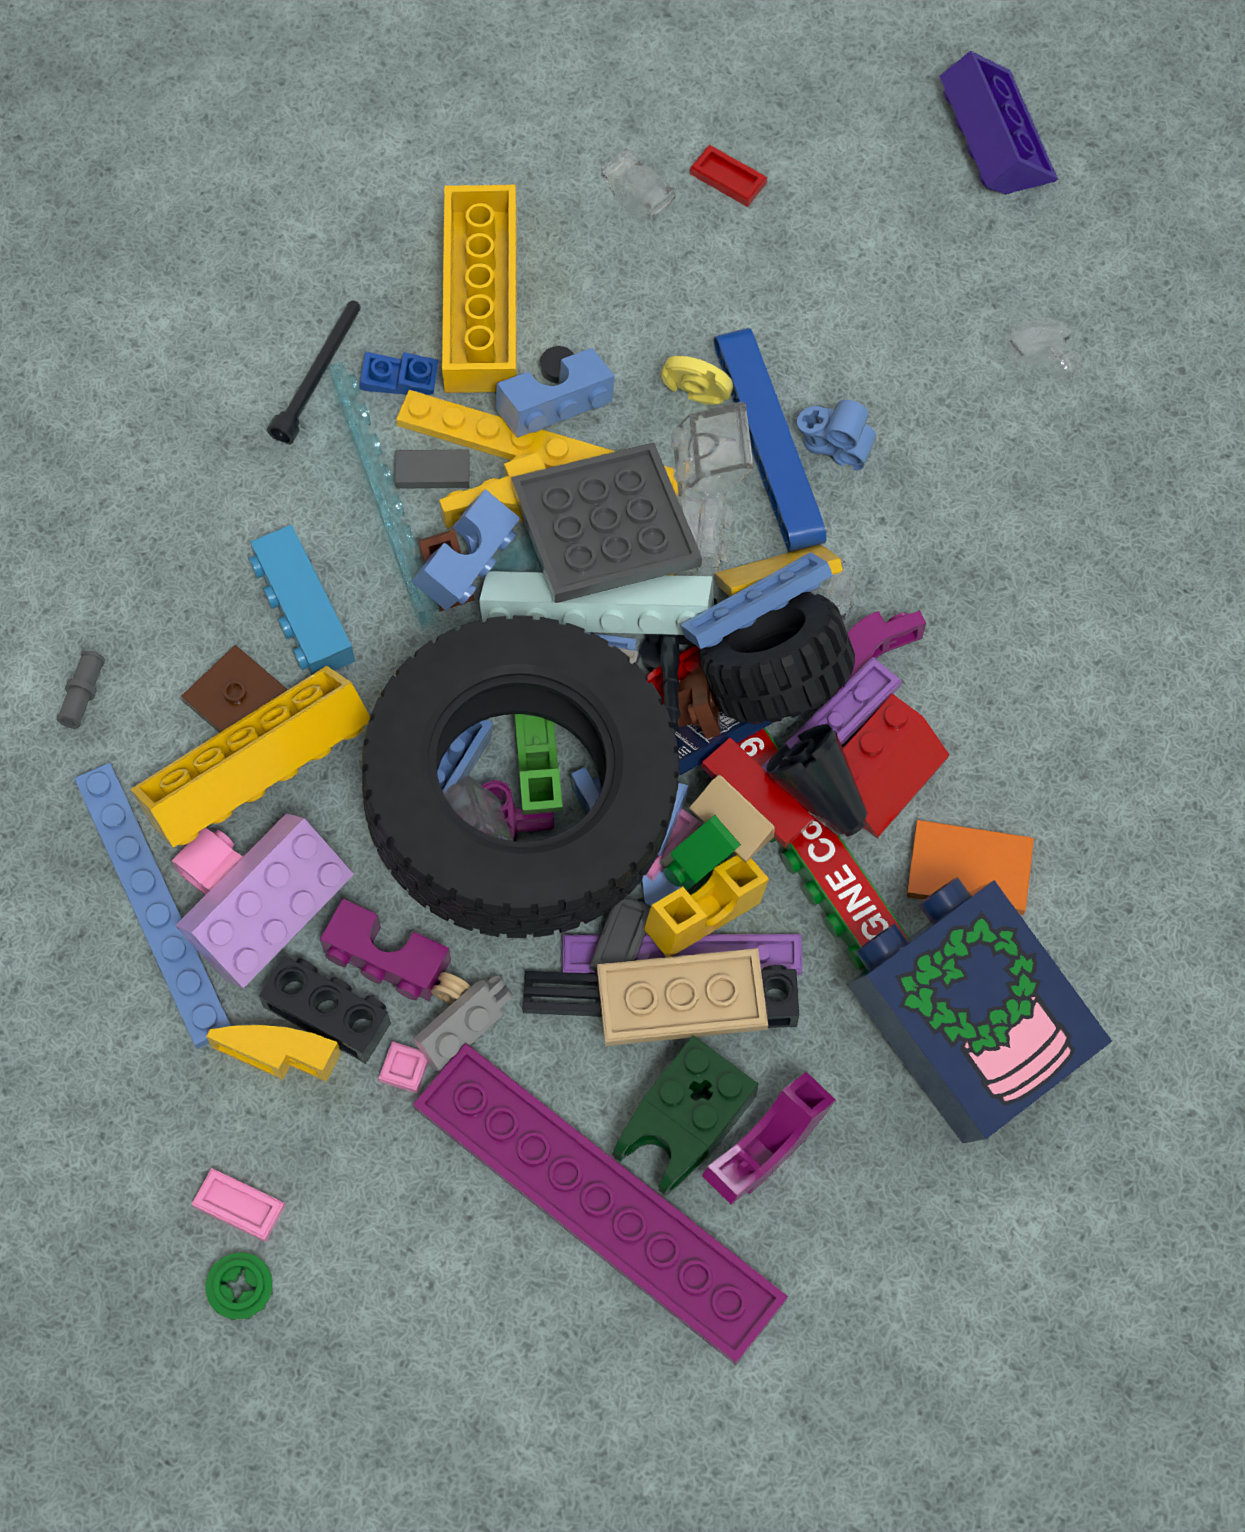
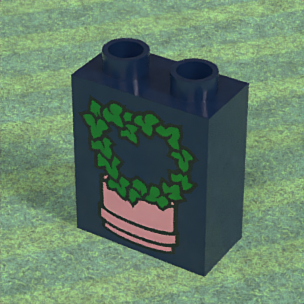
M956 877L918 904L930 922L908 939L905 938L894 923L856 950L855 953L867 969L847 983V985L962 1143H968L989 1138L1110 1044L1112 1040L996 881L993 880L969 892L959 877Z

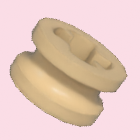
M441 972L438 976L440 984L434 985L431 992L439 1000L451 1005L471 986L455 975Z

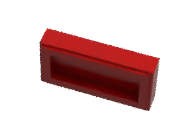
M710 144L690 167V175L746 207H749L767 184L768 177Z

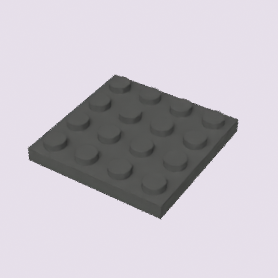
M654 442L511 477L513 493L555 603L701 567L702 556Z

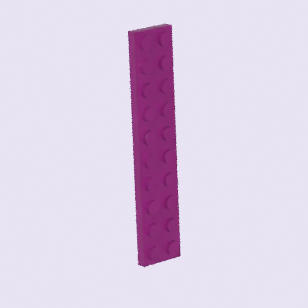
M465 1043L413 1103V1107L417 1112L735 1366L787 1301L788 1296L468 1044Z

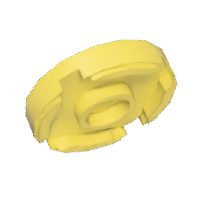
M688 356L667 358L660 373L663 383L670 390L676 392L677 388L688 392V399L702 404H721L724 399H729L733 389L732 380L725 372L710 363Z

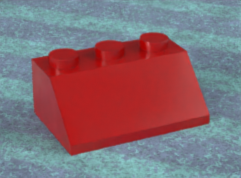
M893 693L843 748L868 813L864 819L865 825L863 828L878 839L949 757V753L925 718Z

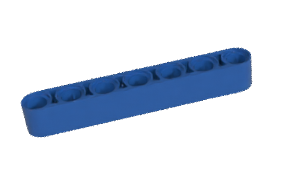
M749 327L714 336L716 355L720 359L718 361L722 371L732 380L733 389L731 396L738 416L742 419L740 421L750 449H754L751 451L761 479L764 480L762 482L772 509L776 511L774 515L784 542H789L785 543L787 550L793 552L826 543V530L822 516L752 329Z

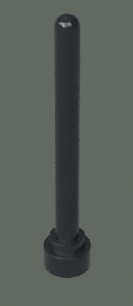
M352 300L347 303L286 411H282L279 415L273 417L267 427V432L273 439L288 445L294 442L300 431L299 416L360 312L361 307L357 301Z

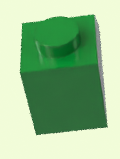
M714 815L660 861V864L663 866L664 875L669 882L676 887H684L687 891L741 846V844L719 818Z

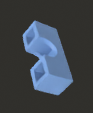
M590 348L561 359L559 385L548 386L541 384L535 380L529 371L497 383L496 410L518 438L612 402L615 376L596 351Z
M485 489L470 503L452 527L465 539L468 546V555L459 554L444 543L429 557L411 582L446 611L456 602L463 605L476 589L472 584L478 575L483 578L497 560L492 557L498 548L503 551L516 536L512 529L520 517Z

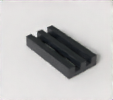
M525 971L523 1013L602 1017L598 974ZM533 983L596 986V989L533 986ZM532 997L596 999L595 1005L532 1002Z

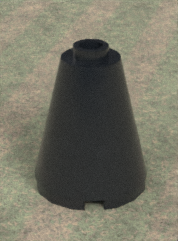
M828 724L817 725L797 735L801 742L791 749L787 743L783 745L770 758L766 765V770L774 782L835 835L844 834L845 836H852L864 827V819L868 813L836 731Z

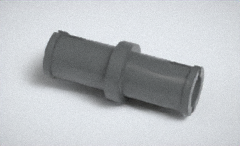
M92 651L82 652L73 678L67 681L65 686L67 694L56 717V720L61 725L72 729L80 727L87 704L90 700L94 699L97 692L94 686L105 663V659L100 654Z

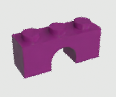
M342 899L320 938L323 951L326 952L325 957L341 967H346L349 963L362 969L360 973L372 982L381 984L385 980L397 986L396 991L408 999L416 1001L418 997L430 1001L433 995L431 992L432 987L439 984V974L445 972L451 962L449 948L413 931L407 944L402 949L395 952L381 951L373 945L381 929L378 915Z

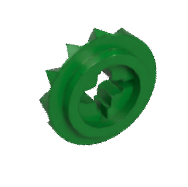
M243 1252L229 1254L217 1261L209 1271L205 1284L208 1302L217 1314L232 1321L235 1319H250L259 1311L265 1310L266 1304L273 1294L272 1275L267 1265L255 1255ZM243 1270H245L246 1284L252 1286L256 1291L242 1292L241 1297L235 1303L234 1291L223 1285V1283H237L239 1276H242Z

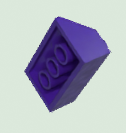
M969 51L939 76L945 89L943 95L953 107L956 114L955 123L965 135L968 142L966 146L967 151L976 161L980 170L978 173L979 179L987 189H993L1006 195L1058 180L1009 69L975 52Z

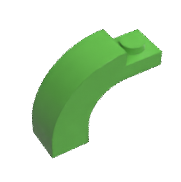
M515 714L523 815L562 812V795L554 722L532 715Z

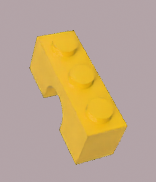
M736 855L715 867L707 883L694 894L690 895L684 887H681L652 904L644 930L666 957H672L759 905L769 878L752 858L745 863Z

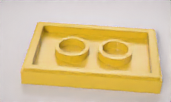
M819 544L714 574L717 586L731 597L810 552L828 562L832 575L841 573L843 568L840 557Z

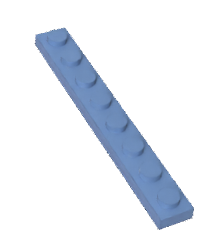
M109 762L74 779L196 1049L209 1044L206 1036L210 1029L229 1027L231 1025L195 947L175 927L182 918Z

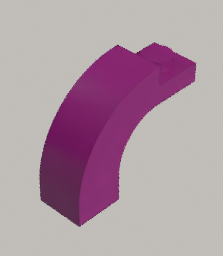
M919 610L911 614L906 612L899 613L890 618L887 623L884 622L880 612L877 611L854 625L848 632L855 652V665L849 680L872 657L877 659L888 651L923 639L926 621L921 611Z
M805 1072L781 1091L771 1108L755 1127L736 1145L710 1164L702 1174V1177L731 1205L744 1194H751L805 1141L827 1114L836 1099L810 1074Z

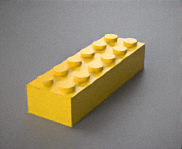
M516 185L444 186L442 373L445 393L497 392V383L517 376Z
M325 666L130 790L154 829L173 848L177 845H185L195 840L199 835V831L205 827L228 819L233 813L232 810L245 802L250 803L261 798L265 794L266 789L274 783L286 781L295 776L299 768L307 762L319 760L328 755L332 750L331 747L343 739L349 740L361 734L364 726L370 720V715L352 682L330 667Z

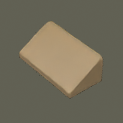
M717 775L690 806V810L703 823L714 815L719 818L741 844L734 852L745 863L774 837L775 827L721 775Z

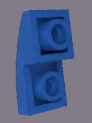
M365 351L358 389L407 395L408 391L412 390L425 395H431L435 388L439 360L403 352L402 358L398 359Z

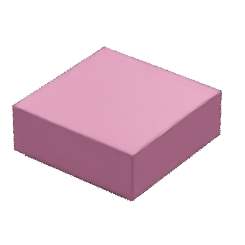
M392 1041L378 1078L379 1082L418 1094L428 1061L419 1049Z

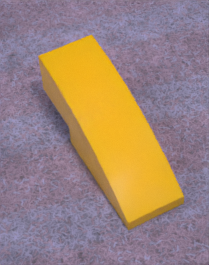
M268 1025L229 1026L210 1029L206 1036L211 1048L282 1080L290 1066L327 1082L341 1055L338 1042L314 1033L288 1027Z

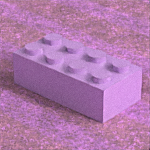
M286 813L175 927L227 982L244 988L337 893L354 873L305 818Z

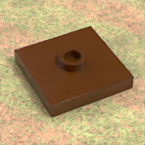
M234 645L183 693L181 698L186 705L220 733L288 689L239 647Z

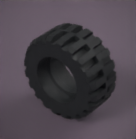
M803 592L790 599L783 608L771 610L756 618V621L751 626L737 629L724 636L723 640L717 645L701 649L699 660L720 711L738 722L745 723L748 721L751 724H762L763 721L775 723L789 716L792 718L802 715V712L811 708L813 710L822 705V701L826 698L831 699L838 693V688L844 687L848 682L855 665V652L835 603L820 594L814 595L811 592Z

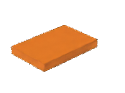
M917 820L906 897L924 900L956 877H959L969 892L995 880L1020 915H1024L1027 904L1034 838Z

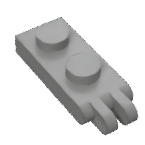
M497 975L487 982L480 980L473 984L413 1038L433 1069L441 1072L465 1043L470 1046L504 1015L502 1007L512 998V994L507 987H504L505 983L501 976Z

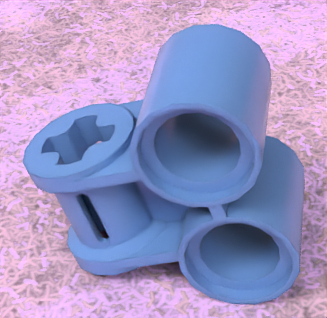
M841 400L835 409L811 406L801 411L797 417V426L799 431L804 434L803 441L809 452L831 455L837 464L844 466V464L851 465L853 470L856 471L864 468L876 438L874 429L865 424L869 416L868 410L862 404L853 400Z

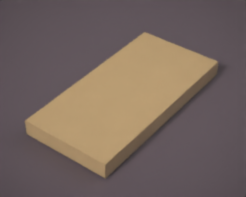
M758 948L597 964L605 1046L691 1038L693 1035L701 1037L768 1030Z

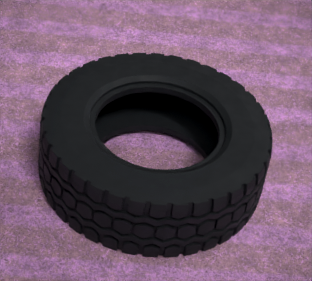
M513 615V619H507L506 616L487 618L486 622L481 623L480 620L461 625L458 631L453 628L437 636L436 642L429 641L415 651L414 658L410 656L397 669L396 677L392 675L382 690L381 697H378L364 737V747L362 750L364 811L373 844L378 848L377 852L386 868L392 870L391 875L404 890L409 889L408 894L424 908L428 905L431 913L447 922L451 919L454 921V925L473 932L474 928L478 929L480 934L499 937L500 934H506V938H527V935L533 934V938L550 936L556 930L563 933L578 928L582 921L587 924L602 916L605 909L609 911L625 899V894L629 895L643 880V875L645 876L657 858L658 852L661 850L676 801L679 784L678 746L675 731L672 728V721L665 704L661 705L662 698L652 682L647 683L648 677L635 662L631 664L629 656L615 645L611 648L608 646L607 640L593 632L589 635L585 633L584 628L567 622L565 625L559 624V620L540 617V620H533V616ZM524 714L547 719L572 733L587 749L599 775L601 793L591 810L578 823L558 835L536 841H510L490 836L462 819L451 807L441 789L437 771L444 754L455 739L475 724L501 715Z

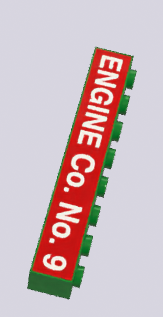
M766 728L737 743L761 767L779 750V747ZM814 817L813 823L786 848L777 841L784 852L781 856L785 866L792 874L798 872L805 883L803 890L812 905L819 904L827 915L824 917L827 928L834 937H842L848 946L846 954L857 970L862 968L865 971L867 968L855 951L887 927L895 923L905 938H909L841 837L831 832L817 818ZM774 837L770 840L771 843L777 841Z

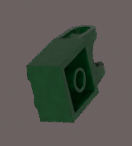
M693 1035L643 1097L622 1132L612 1156L621 1162L642 1146L655 1145L662 1148L668 1154L670 1163L658 1185V1191L666 1196L674 1191L711 1156L757 1097L759 1083ZM703 1092L708 1095V1101L701 1098L696 1102L693 1100V1094Z

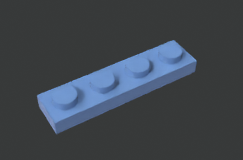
M810 552L680 624L685 638L700 649L717 645L723 640L724 636L731 632L749 627L756 621V618L771 610L783 608L790 599L797 595L815 590L821 585L822 581L833 576L828 562Z

